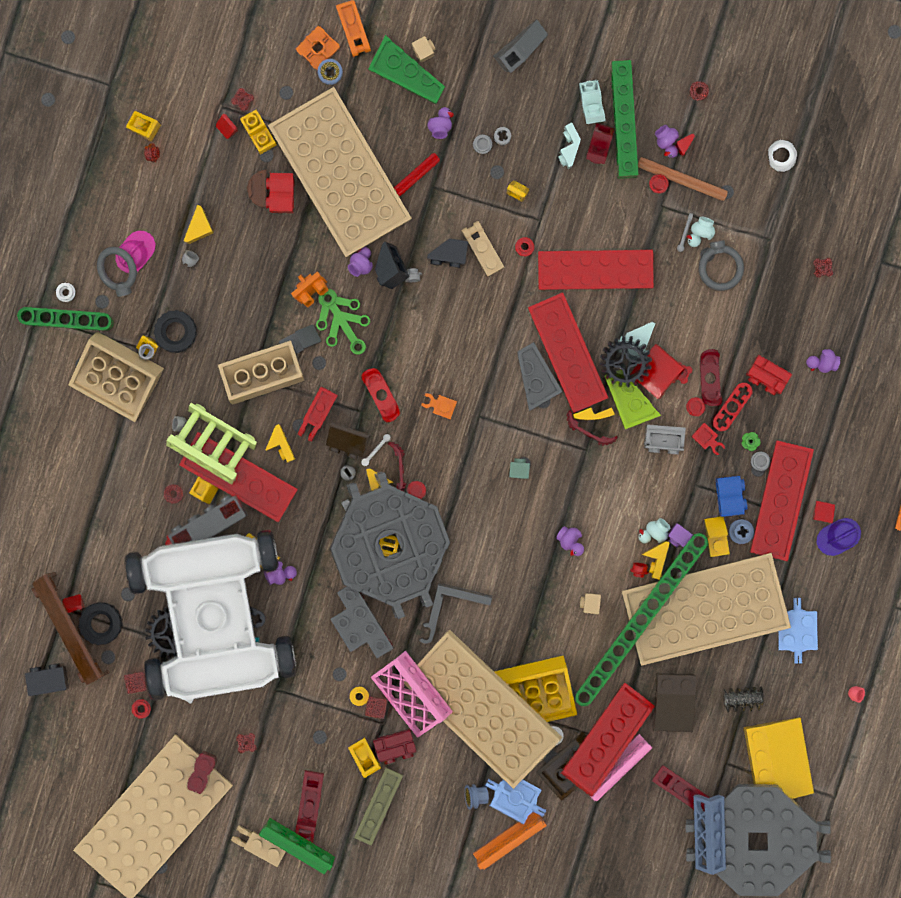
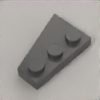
M534 342L517 351L529 411L562 393L560 386Z

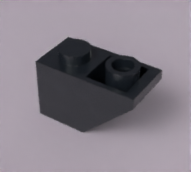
M448 239L427 255V260L432 265L441 266L442 263H449V267L461 268V265L465 266L468 241Z

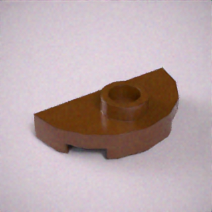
M261 170L254 174L247 186L248 196L252 202L262 208H266L267 170Z

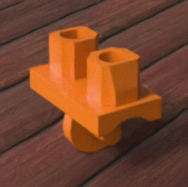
M318 272L314 275L309 274L306 278L303 275H299L298 278L301 282L296 285L297 289L291 294L298 302L303 303L306 307H310L315 301L312 298L315 292L321 296L328 291L327 280Z

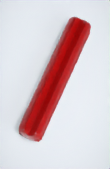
M432 153L394 187L398 196L406 192L440 162V158L435 153Z

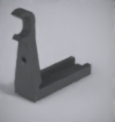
M438 583L430 620L423 623L424 627L431 629L428 639L422 637L419 641L428 644L433 640L443 600L442 594L485 605L491 604L492 595Z

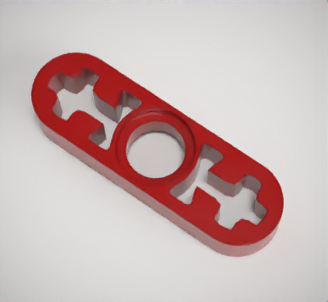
M748 383L738 384L713 418L712 425L715 430L725 431L735 420L752 395V387ZM746 387L748 395H743L740 400H743L742 404L739 400L732 398L733 395L738 397L740 394L739 388ZM731 401L735 402L738 406L737 411L734 413L727 410V404ZM724 410V412L727 415L732 416V418L730 420L729 417H727L724 421L726 426H721L719 428L717 426V419H722L724 417V414H721V412Z

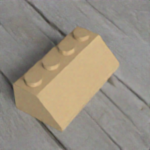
M291 341L218 365L228 399L232 405L305 381Z

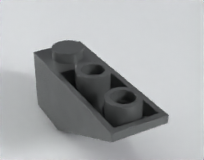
M536 19L493 57L504 71L511 73L532 54L548 34Z

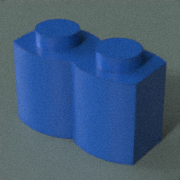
M740 476L715 478L720 517L744 514V510H747L746 498L743 499L742 491H745L744 479H741Z

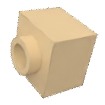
M424 36L411 43L420 63L434 57L433 51L436 49L431 39L427 41Z
M584 593V597L580 598V608H583V612L599 614L601 595Z

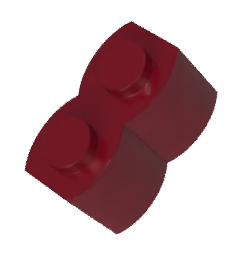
M203 751L197 757L194 764V772L190 775L187 782V790L201 794L206 789L210 779L209 774L216 765V755Z

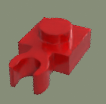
M705 423L691 436L704 450L710 446L715 455H719L715 450L716 446L719 445L725 449L722 443L715 441L718 435Z

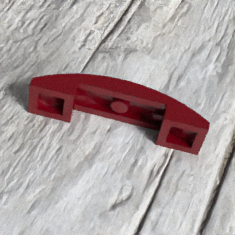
M664 765L659 768L651 780L693 810L695 795L710 798ZM701 802V808L703 809L704 812H705V803H702V802Z
M305 770L295 833L313 843L324 773Z

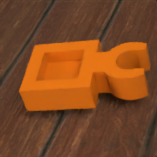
M426 393L425 396L429 397L431 402L429 404L422 403L421 406L424 408L433 407L434 414L451 420L457 401L441 395L436 400L431 394Z

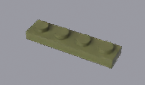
M388 767L385 768L354 836L355 839L372 846L403 774Z

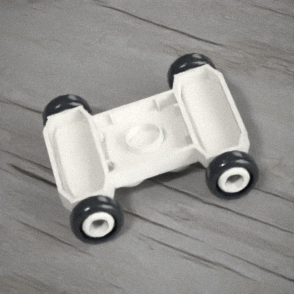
M271 530L260 531L257 534V539L233 534L161 546L149 555L143 556V558L139 552H130L125 555V571L130 592L132 594H141L147 588L148 590L165 591L168 599L178 656L163 663L158 658H150L145 661L146 686L149 697L152 700L163 699L166 692L167 696L188 700L263 687L274 678H278L279 672L283 678H291L296 675L293 643L289 636L278 637L275 645L274 643L264 644L255 642L244 578L260 571V566H262L265 572H273L278 569L276 544Z

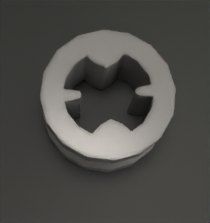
M500 127L495 131L494 140L497 144L506 145L510 142L511 132L508 128ZM502 131H504L508 139L500 141L497 134L499 132L502 134Z

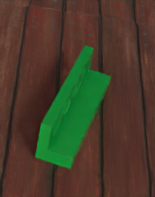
M270 817L259 833V836L324 875L333 866L335 856Z

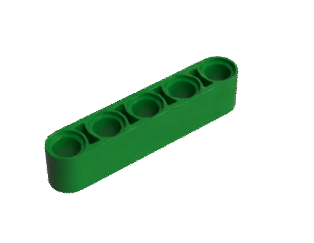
M24 307L17 314L19 322L28 326L109 331L114 325L113 318L110 315L99 312ZM30 311L32 318L30 321L25 322L23 315L25 312ZM45 313H50L51 320L48 323H44L42 320ZM65 314L70 316L68 324L61 322V318ZM83 316L89 317V323L86 326H82L80 323ZM103 317H107L109 321L106 327H101L99 324L100 319Z

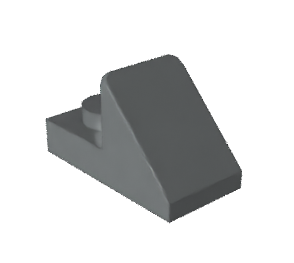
M313 324L297 330L294 334L279 341L280 344L291 341L296 354L322 342Z

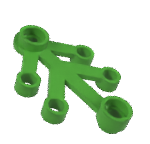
M328 289L324 295H319L318 297L322 309L319 320L316 322L317 329L320 331L327 329L328 323L326 319L330 309L334 317L330 334L326 339L327 345L330 347L337 345V334L340 325L351 342V351L356 355L363 354L366 350V345L364 341L357 339L347 321L359 323L362 327H367L370 324V318L367 315L359 316L340 311L337 305L348 306L351 310L356 311L360 308V302L357 299L350 300L337 297L334 290ZM326 295H330L332 297V300L330 302H326L324 300ZM353 301L358 303L357 308L351 307ZM366 317L368 323L362 324L361 319ZM319 322H325V327L319 328ZM331 337L335 338L336 342L333 345L328 343V340ZM356 344L362 345V349L360 351L355 350Z

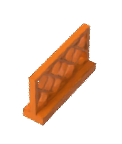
M532 812L528 815L524 824L516 822L475 851L473 855L477 859L479 869L485 870L545 828L547 825L542 817Z

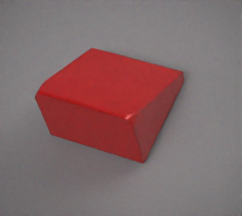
M223 114L216 123V127L226 139H229L238 132L237 127L226 114Z
M690 134L677 141L675 146H677L681 157L684 156L693 141L694 134Z
M816 501L812 519L833 523L835 504Z
M81 594L64 598L62 601L68 613L85 607Z

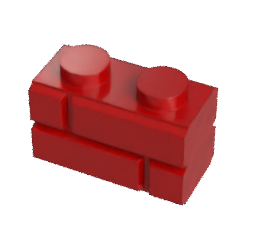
M757 355L746 376L749 377V382L756 386L760 383L766 387V392L775 396L776 393L778 395L782 393L792 374L764 357Z

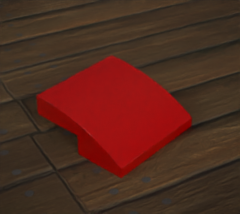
M655 344L651 348L650 354L646 356L652 358V362L648 363L651 365V369L647 370L649 375L643 376V382H640L638 379L636 380L657 399H660L669 386L676 382L685 367L659 345ZM637 364L630 375L636 373L642 364Z

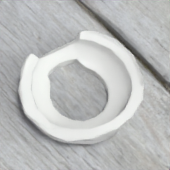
M779 140L769 147V161L773 169L784 172L794 166L797 151L792 143ZM778 148H786L790 153V157L786 162H779L773 159V151H776Z

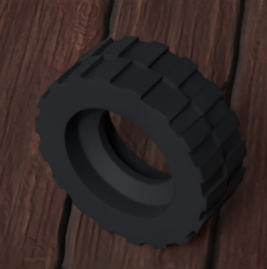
M179 310L163 313L154 325L155 330L153 332L156 342L168 352H184L192 347L196 340L197 327L194 320ZM173 322L182 324L185 329L184 337L179 341H172L166 335L168 325Z
M94 603L86 607L81 613V617H79L80 622L78 626L81 631L80 633L91 644H108L121 633V627L123 626L122 616H120L118 609H115L113 605L108 603ZM98 614L106 615L110 620V627L104 633L95 632L91 626L93 617Z

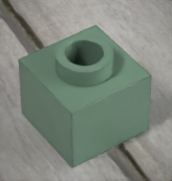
M514 459V462H510L509 477L529 479L530 463H526V459Z

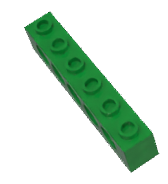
M631 60L612 61L611 81L618 179L637 178L638 160Z

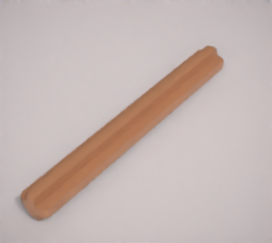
M643 157L638 161V168L653 174H662L671 181L724 201L728 194L724 189Z

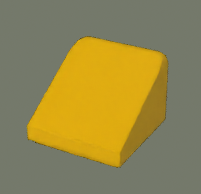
M198 477L189 494L210 504L218 491V487Z

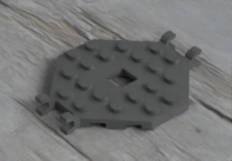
M379 472L374 474L380 486L377 489L360 495L356 483L346 485L352 499L330 546V551L343 585L391 605L394 617L400 619L405 617L401 603L420 596L423 607L427 608L433 605L428 592L450 541L437 506L389 485L385 472ZM395 533L401 551L384 557L379 540Z
M737 784L724 797L726 870L716 874L739 896H779L816 861L831 863L830 850H817V831L830 834V821H816L803 811L799 804L787 796L777 784ZM686 819V832H695L694 820ZM701 820V825L706 830L705 823ZM748 833H768V848L750 849L748 846ZM702 838V844L706 848V843ZM687 848L686 861H695V849ZM702 857V861L706 864L705 858Z

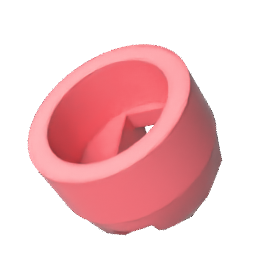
M858 686L851 687L848 691V696L852 701L860 703L864 699L865 690Z

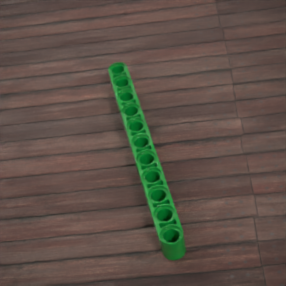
M696 533L689 539L578 689L575 699L579 705L588 706L594 700L705 550L708 540L704 534ZM698 536L703 537L704 545L696 547L693 543L694 538ZM685 552H690L693 555V559L689 563L682 560V555ZM673 568L681 570L682 573L679 578H673L670 575ZM662 583H667L670 586V590L666 594L659 591V586ZM650 599L658 601L659 605L656 609L648 607L647 603ZM640 614L647 617V622L643 625L636 622V617ZM633 630L636 636L634 639L628 640L624 636L625 632ZM620 645L624 648V653L622 655H615L613 648ZM610 661L613 667L611 670L605 671L602 668V663ZM597 676L601 679V684L593 686L590 679ZM587 692L590 699L583 702L579 699V694Z

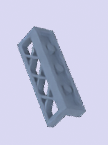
M695 795L696 869L713 875L726 870L724 796L716 795L707 798ZM701 802L705 803V812L701 808ZM701 820L705 823L706 830L703 829ZM702 838L706 843V848L702 844ZM702 857L706 860V866L702 865Z

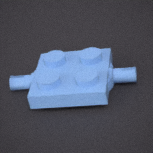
M793 598V609L787 611L791 628L778 631L779 650L794 652V663H798V656L799 663H803L802 652L818 650L817 611L801 609V598H798V605L797 598Z
M490 779L487 780L488 783L485 786L495 791L494 798L489 805L490 807L521 824L525 823L528 815L532 812L541 817L544 816L546 809L536 805L541 789L523 779L514 789L504 779L499 784Z

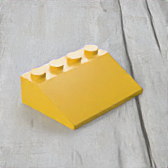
M564 655L495 671L546 722L577 715Z
M800 717L744 727L753 784H777L792 799L814 793Z

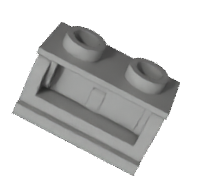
M646 425L644 448H649L648 452L660 453V449L668 450L667 454H679V451H684L686 428Z

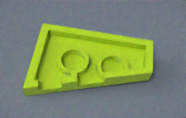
M622 369L616 371L617 373L624 375ZM612 377L608 380L606 379L624 429L661 416L632 382H630V387L627 388L626 383L619 387V381L612 384Z

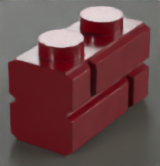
M411 729L373 739L379 763L384 762V765L396 762L395 758L401 756L403 759L411 758L414 756L413 753L417 752Z

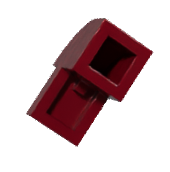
M596 123L586 159L595 164H605L614 128Z

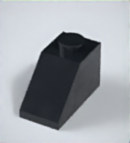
M388 242L382 243L375 267L378 276L377 281L381 286L394 289L409 278V275L397 247Z

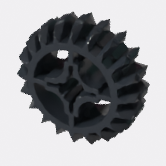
M622 336L621 342L617 337L614 338L615 344L609 341V348H603L606 354L600 355V358L603 359L600 362V366L604 367L601 372L608 373L605 377L607 380L611 377L613 378L612 384L619 381V387L626 383V387L629 388L630 382L636 386V379L643 382V376H648L649 372L647 370L651 369V365L648 363L652 362V358L646 357L650 354V350L643 351L646 348V344L639 346L640 339H637L635 343L632 342L633 336H630L629 341H626V337ZM622 348L621 356L610 360L611 355L616 350ZM628 348L636 351L640 357L631 355ZM624 355H626V359L629 361L627 369L623 362ZM642 364L636 373L630 375L631 367ZM612 366L622 369L624 375L617 373Z
M165 607V614L158 610L157 614L159 617L153 614L151 618L154 622H147L152 628L145 629V632L151 633V635L145 638L146 640L152 639L153 642L149 643L148 646H156L153 650L154 653L160 649L159 656L163 657L166 652L167 659H170L171 653H173L174 657L178 656L175 638L167 634L162 635L169 631V627L173 630L169 609ZM165 618V630L156 633L159 622ZM158 638H166L171 648L163 646L158 641Z

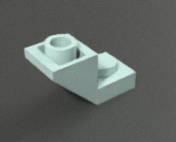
M598 80L579 83L586 124L605 121Z
M573 123L566 125L564 128L565 132H563L567 142L572 144L561 149L559 152L560 156H558L562 166H567L568 169L572 168L581 140Z

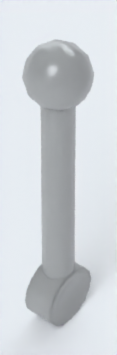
M689 213L681 242L677 246L679 252L684 251L683 245L693 217L692 213Z

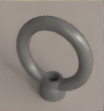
M725 240L711 242L710 248L702 255L699 262V275L702 281L709 288L717 291H726L735 287L742 279L744 273V263L741 255L732 247L726 246ZM726 253L735 260L736 273L730 281L716 283L709 278L706 265L714 254Z
M119 247L104 249L97 259V272L100 279L107 287L116 291L117 297L132 293L130 287L135 283L137 277V268L133 258L127 251ZM109 255H119L126 261L129 267L127 281L115 283L107 276L104 263Z

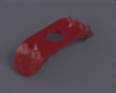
M715 349L706 350L700 356L701 395L703 402L709 406H719L722 403L719 374L720 354ZM707 373L714 374V383L708 384L705 381Z
M568 410L566 416L568 425H570L569 428H572V430L585 434L602 446L612 444L618 439L617 435L612 438L603 436L600 439L578 427V422L572 417V411Z
M388 442V445L394 449L395 456H399L400 483L396 485V488L404 492V489H406L403 456L405 453H403L402 447H399L395 442Z

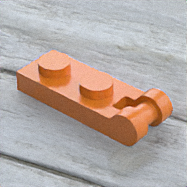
M351 0L336 5L352 56H358V53L364 51L365 53L370 52L371 49L355 1ZM361 39L362 44L355 46L354 41Z

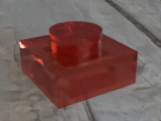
M144 671L124 675L127 694L147 690Z
M369 696L365 716L384 719L388 699Z

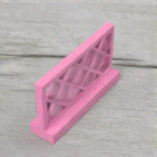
M406 651L371 676V679L417 738L438 723L444 721L453 712ZM393 665L400 672V675L392 673ZM378 676H387L388 684L383 683ZM392 678L400 680V687L392 685ZM404 681L411 686L412 690L404 688ZM392 690L399 692V699L392 695ZM404 693L412 695L411 702L404 700ZM416 696L424 703L423 705L416 704ZM404 705L411 707V714L405 712ZM416 709L423 710V717L416 716ZM428 712H431L436 720L428 719ZM415 720L423 722V729L421 731L416 726Z
M640 734L631 740L597 792L591 797L594 801H598L652 749Z

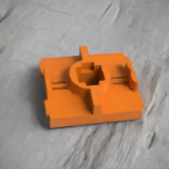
M317 26L306 36V39L296 50L318 71L320 63L330 59L340 46L322 27ZM320 43L323 48L320 52L316 53L313 48Z

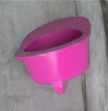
M136 231L130 234L119 248L124 249L131 255L138 272L153 255L156 244L150 233ZM116 255L117 266L122 271L129 273L126 261L121 256Z

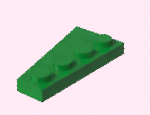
M385 35L368 70L437 105L445 86Z

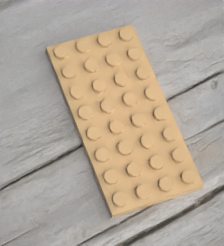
M334 87L268 125L345 258L412 219Z
M772 553L686 574L635 643L641 666L791 628ZM658 582L622 591L629 620ZM662 583L659 586V591L663 594L668 593L670 590V586L667 583ZM650 599L647 605L650 609H656L659 603L656 599ZM640 614L636 617V622L643 625L647 622V617Z
M451 630L439 640L417 665L453 711L443 722L513 789L563 738ZM404 681V684L410 690H412L411 686L406 681Z
M177 734L174 735L73 850L126 898H134L233 786L229 780L214 768L209 774L208 786L201 794L187 790V782L190 775L194 772V764L199 754Z

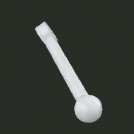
M385 434L383 436V440L378 444V446L370 453V455L367 458L362 460L361 463L363 466H367L369 464V460L384 445V443L390 441V435Z

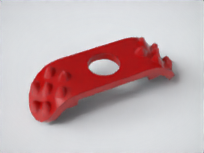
M378 369L366 370L361 375V378L370 392L383 421H394L400 415V409L385 379ZM380 389L387 392V398L384 401L379 400L376 396Z

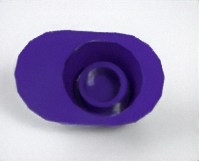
M839 519L820 530L817 535L818 548L826 555H838L854 547L861 538L860 527L852 519Z

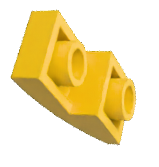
M257 110L240 118L260 155L277 145Z

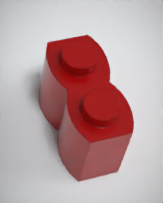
M270 173V178L266 179V189H270V196L266 197V208H269L270 213H294V174Z

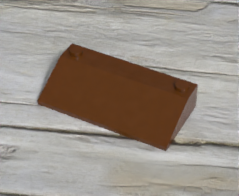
M55 572L47 573L32 583L34 587L32 592L43 603L79 670L77 675L80 681L88 685L109 674V671L102 672L96 659H92L56 592L58 589L52 578L57 576Z

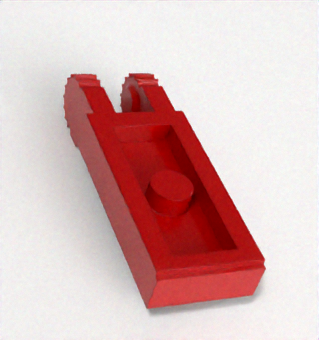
M320 387L303 419L304 422L297 435L302 436L309 423L315 426L308 436V440L312 442L318 429H321L338 395Z

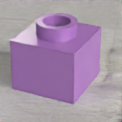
M675 523L668 533L669 542L677 548L679 545L684 547L692 537V534Z

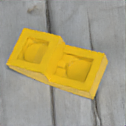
M588 408L572 416L578 420H598L615 414L612 408L597 414L593 413L592 408Z

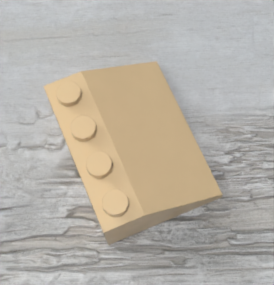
M97 331L88 340L68 385L136 422L164 368L150 360L141 359L138 353Z

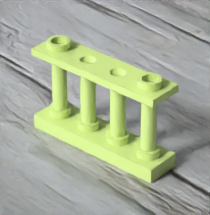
M191 403L188 411L192 415L179 435L173 436L171 434L169 436L166 446L232 485L237 476L234 470L247 448L249 447L254 450L257 442L250 434L245 433L244 435L209 414L203 406ZM198 418H201L209 424L196 444L190 446L185 443V438ZM216 427L225 434L212 455L207 456L202 453L201 449ZM234 438L241 442V445L229 464L223 466L218 463V458L230 439Z

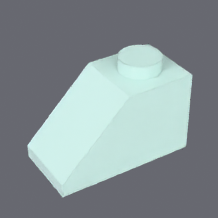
M651 322L628 332L625 335L626 341H629L630 336H633L632 342L635 343L637 339H640L639 346L646 344L647 347L655 323ZM628 348L631 355L640 357L636 351Z

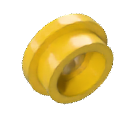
M364 687L352 689L350 700L354 705L362 706L367 703L369 693ZM357 693H361L363 695V698L361 700L356 699Z

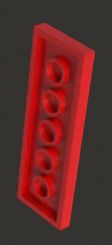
M653 250L538 251V290L654 288Z
M564 293L528 307L572 412L575 413L607 399L608 395Z
M197 432L190 446L196 444L202 435L200 432ZM208 438L201 449L202 453L207 456L212 455L219 443ZM225 447L218 458V463L223 466L228 465L235 453ZM185 456L179 466L233 497L237 496L240 501L278 523L298 490L243 457L234 469L237 476L232 485Z
M776 440L750 553L759 555L772 553L773 558L788 561L814 449Z
M623 683L561 774L589 796H594L655 706L628 684Z

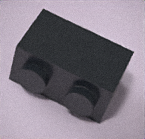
M60 663L48 665L49 669L41 670V666L29 668L30 672L25 673L28 696L69 689L66 666L60 667Z

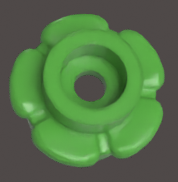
M754 432L743 435V448L749 451L756 450V447L760 445L758 435Z

